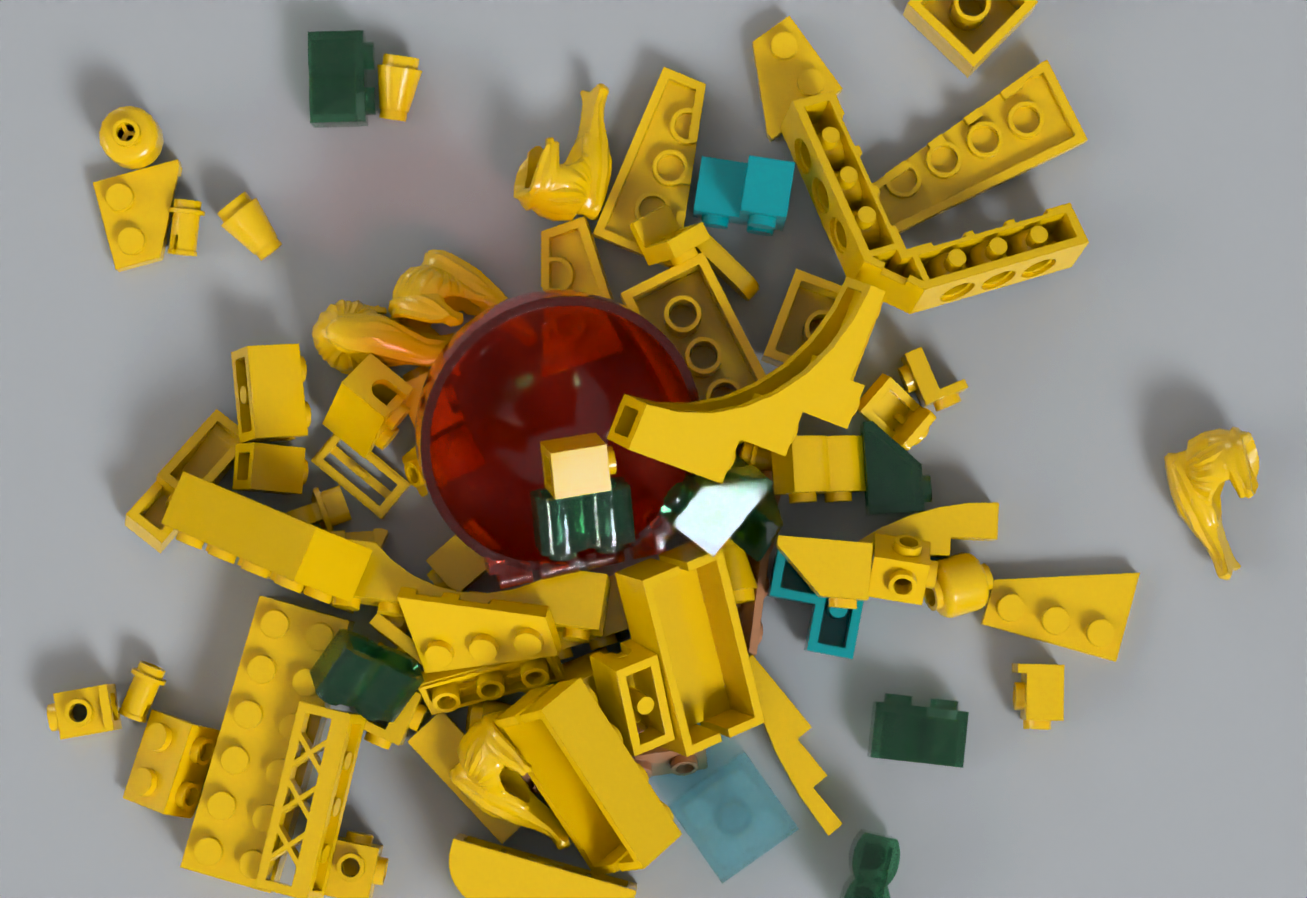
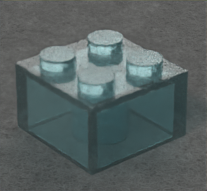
M744 750L668 803V807L722 884L799 830Z

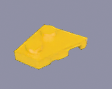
M790 16L752 42L760 99L765 118L766 135L770 142L782 135L780 127L792 101L832 90L835 91L836 96L842 92L843 88Z
M178 159L93 182L115 269L118 272L163 260L167 244L166 233L168 224L173 216V213L168 212L169 207L174 205L173 200L177 181L182 173V165Z

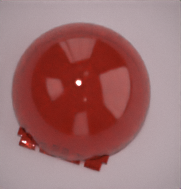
M543 290L514 296L492 305L470 319L452 336L431 366L421 390L415 421V445L422 479L433 504L443 520L459 539L480 556L484 557L486 571L490 576H497L500 589L533 582L532 570H539L540 577L544 580L579 572V568L584 566L589 570L625 562L624 550L628 547L632 559L665 553L664 537L673 535L671 518L684 500L695 474L628 450L606 438L624 394L655 402L690 403L700 401L698 390L685 360L674 344L642 315L610 298L576 290ZM596 432L607 446H612L615 453L617 470L616 474L610 475L611 491L555 500L544 485L540 441Z

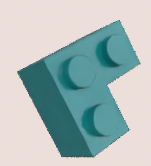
M749 155L748 163L702 156L693 217L701 218V222L706 227L716 229H728L729 223L746 225V232L761 236H773L774 230L783 231L788 213L795 162Z
M776 550L767 596L812 605L804 650L853 659L864 601L857 600V609L828 607L829 598L818 597L780 551Z

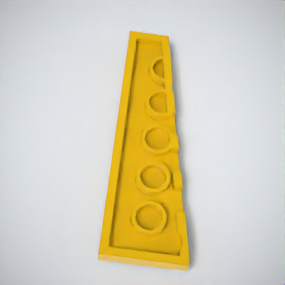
M1046 60L1003 89L984 105L965 116L963 120L927 143L925 147L889 170L884 176L873 182L872 185H878L881 192L878 197L891 226L896 225L900 234L1086 143L1088 139L1048 60Z

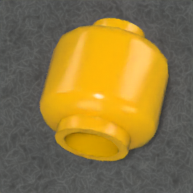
M135 106L118 107L110 112L102 121L99 131L100 145L105 154L120 167L131 170L145 168L152 164L160 155L164 143L162 129L157 121L144 109Z
M967 552L934 560L938 561L934 589L926 588L924 593V600L932 611H937L946 618H954L978 611L986 605L989 590L993 588L994 584L992 573L987 564H981L973 554Z

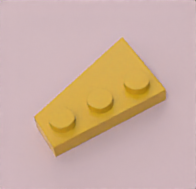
M583 216L541 231V287L543 288V317H541L543 360H541V376L546 377L630 348L588 219Z
M1140 573L993 580V588L989 590L988 601L985 605L980 624L1116 662Z

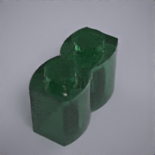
M363 30L308 32L311 125L313 128L368 126V115H376L375 87H367V70L375 69L374 42H366Z
M610 477L611 491L557 500L553 498L546 488L531 491L530 500L535 546L541 555L549 556V559L553 561H566L577 557V552L589 548H595V551L598 553H614L621 551L624 548V544L636 541L631 488L623 477Z
M339 629L310 670L315 692L319 698L333 706L342 704L355 707L361 716L370 721H377L379 719L386 722H394L424 681L418 662L397 649L378 645L367 637L346 629Z
M885 693L884 702H873L867 757L963 768L969 712L958 711V701L931 699L930 707L912 705L913 696Z
M863 829L856 834L849 851L851 875L842 887L840 898H890L888 885L895 877L900 862V847L895 837Z

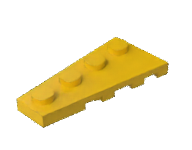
M663 67L594 229L593 237L644 257L630 229L632 222L661 206L668 205L679 227H684L705 95V83ZM671 260L658 263L668 268L673 267Z

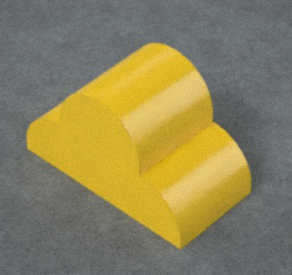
M462 833L453 838L450 848V874L455 886L465 898H635L637 883L606 874L594 875L589 869Z

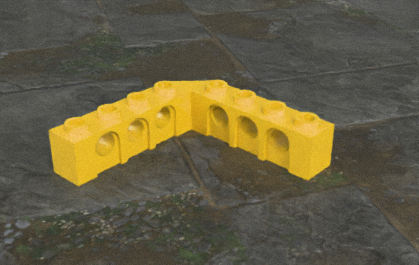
M834 90L792 101L780 127L846 277L886 291L882 301L908 314L1070 268L1089 243L1071 203L1046 209L1043 215L1019 222L1010 219L1005 221L1002 227L974 234L972 230L965 232L960 239L933 246L932 242L906 249L896 225L891 226L878 198L881 193L878 185H872L861 161L862 150L859 145H854L842 119L845 113Z

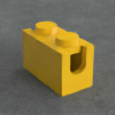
M299 343L245 346L231 352L240 443L292 441L296 439L295 437L307 436L308 428L311 424V408L304 397L303 382H305L307 376V365L305 358L300 355Z
M370 353L342 381L322 424L365 459L375 445L379 449L384 450L398 434L400 429L397 426L410 411V408L405 404L414 388Z
M629 639L620 643L622 652L603 654L599 651L589 655L601 710L608 721L620 731L623 737V744L629 753L635 757L673 741L675 737L658 655ZM637 726L644 732L638 734Z

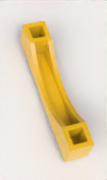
M348 539L373 551L352 602L334 596L331 599V606L335 608L359 611L360 604L378 606V613L393 617H404L397 599L401 586L417 588L418 594L442 597L443 592L461 594V600L488 603L492 599L544 605L549 606L557 631L563 632V639L589 643L591 636L603 638L611 582L607 574L560 568L541 580L516 589L492 593L460 592L433 585L412 575L394 562L376 542Z

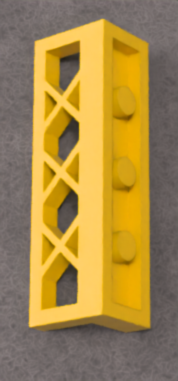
M299 701L255 887L294 898H324L366 722V715ZM310 714L331 719L327 739L315 747L306 734ZM302 746L306 751L303 755H301ZM324 750L321 761L318 754ZM311 760L318 772L317 782L314 787L302 793L295 780L297 767ZM291 792H292V794H293V796L295 797V799L292 800L291 802H289V801H290ZM311 797H313V798H312L311 807H310V805H309V803L307 802V800L310 799ZM300 806L307 819L305 832L292 840L284 827V821L288 812ZM281 839L284 845L278 849ZM299 844H301L300 853L296 848ZM287 852L296 866L292 885L271 880L275 860Z

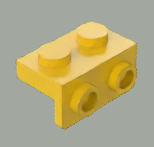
M151 709L123 798L162 814L192 818L201 797V790L220 731Z

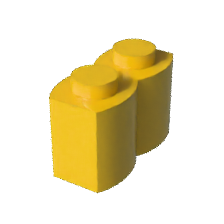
M860 435L796 436L790 444L786 456L771 451L774 495H788L789 504L817 502V495L824 494L825 503L852 501V493L866 491L863 439Z

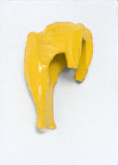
M599 83L590 92L587 90L580 92L582 98L580 126L575 143L563 164L559 163L560 142L554 141L553 137L545 139L544 149L541 146H535L527 153L526 160L520 165L516 174L513 195L515 199L520 201L521 206L525 210H533L538 216L551 221H572L576 214L585 216L589 220L599 219L612 172V158L604 124V108L609 93V88L606 85Z
M428 250L424 254V259L420 266L407 269L399 277L392 292V300L389 301L388 312L392 319L407 327L425 333L439 335L430 327L432 323H444L450 327L461 325L464 322L463 313L459 311H463L468 315L479 316L481 319L487 317L499 322L525 343H529L536 338V328L499 287L479 269L444 250Z
M341 299L335 304H330L324 312L320 313L318 321L313 326L312 337L318 354L332 368L348 375L370 353L387 367L406 364L439 367L452 374L454 371L453 357L459 353L463 346L461 334L457 331L447 335L425 333L384 316L387 313L385 307L365 305L359 300L351 302L350 300L345 301Z
M1232 427L1230 430L1218 428L1204 431L1188 440L1186 450L1178 453H1168L1164 456L1167 481L1178 515L1206 547L1218 577L1226 581L1230 580L1233 570L1240 569L1241 565L1233 556L1223 528L1221 492L1225 481L1230 480L1239 498L1246 497L1250 499L1256 493L1259 484L1257 480L1259 456L1255 442L1250 432L1242 431L1238 427Z
M506 710L483 715L482 721L475 723L460 741L457 749L460 761L457 766L450 770L449 777L451 781L480 810L491 817L504 819L508 822L541 832L548 836L559 850L568 848L571 843L563 826L553 811L531 792L528 784L521 777L531 772L532 765L522 758L520 753L494 723V720Z

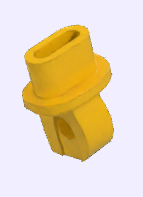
M340 485L321 492L318 487L313 488L312 504L286 512V514L315 525L319 523L322 529L329 532L334 531L333 526L352 520Z

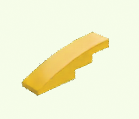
M750 655L749 660L765 721L763 725L772 748L797 794L829 836L843 823L813 788L828 775L798 740L812 726L757 659Z

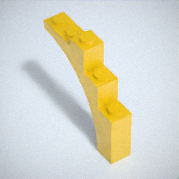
M846 277L829 312L810 338L792 356L755 383L727 395L683 403L655 402L624 394L606 439L628 450L722 484L727 471L735 461V450L739 440L786 456L790 444L797 436L798 423L803 412L848 429L852 417L859 408L860 397L865 385L850 379L855 367L862 359L864 344L873 323L880 314L881 302L886 291Z

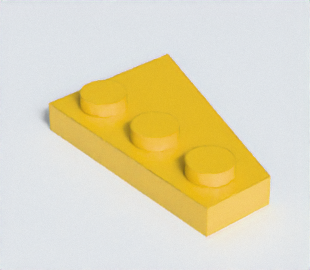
M402 586L400 588L397 599L425 674L559 656L562 643L549 606L492 599L488 603L461 600V594L443 592L442 597L418 594L417 588Z

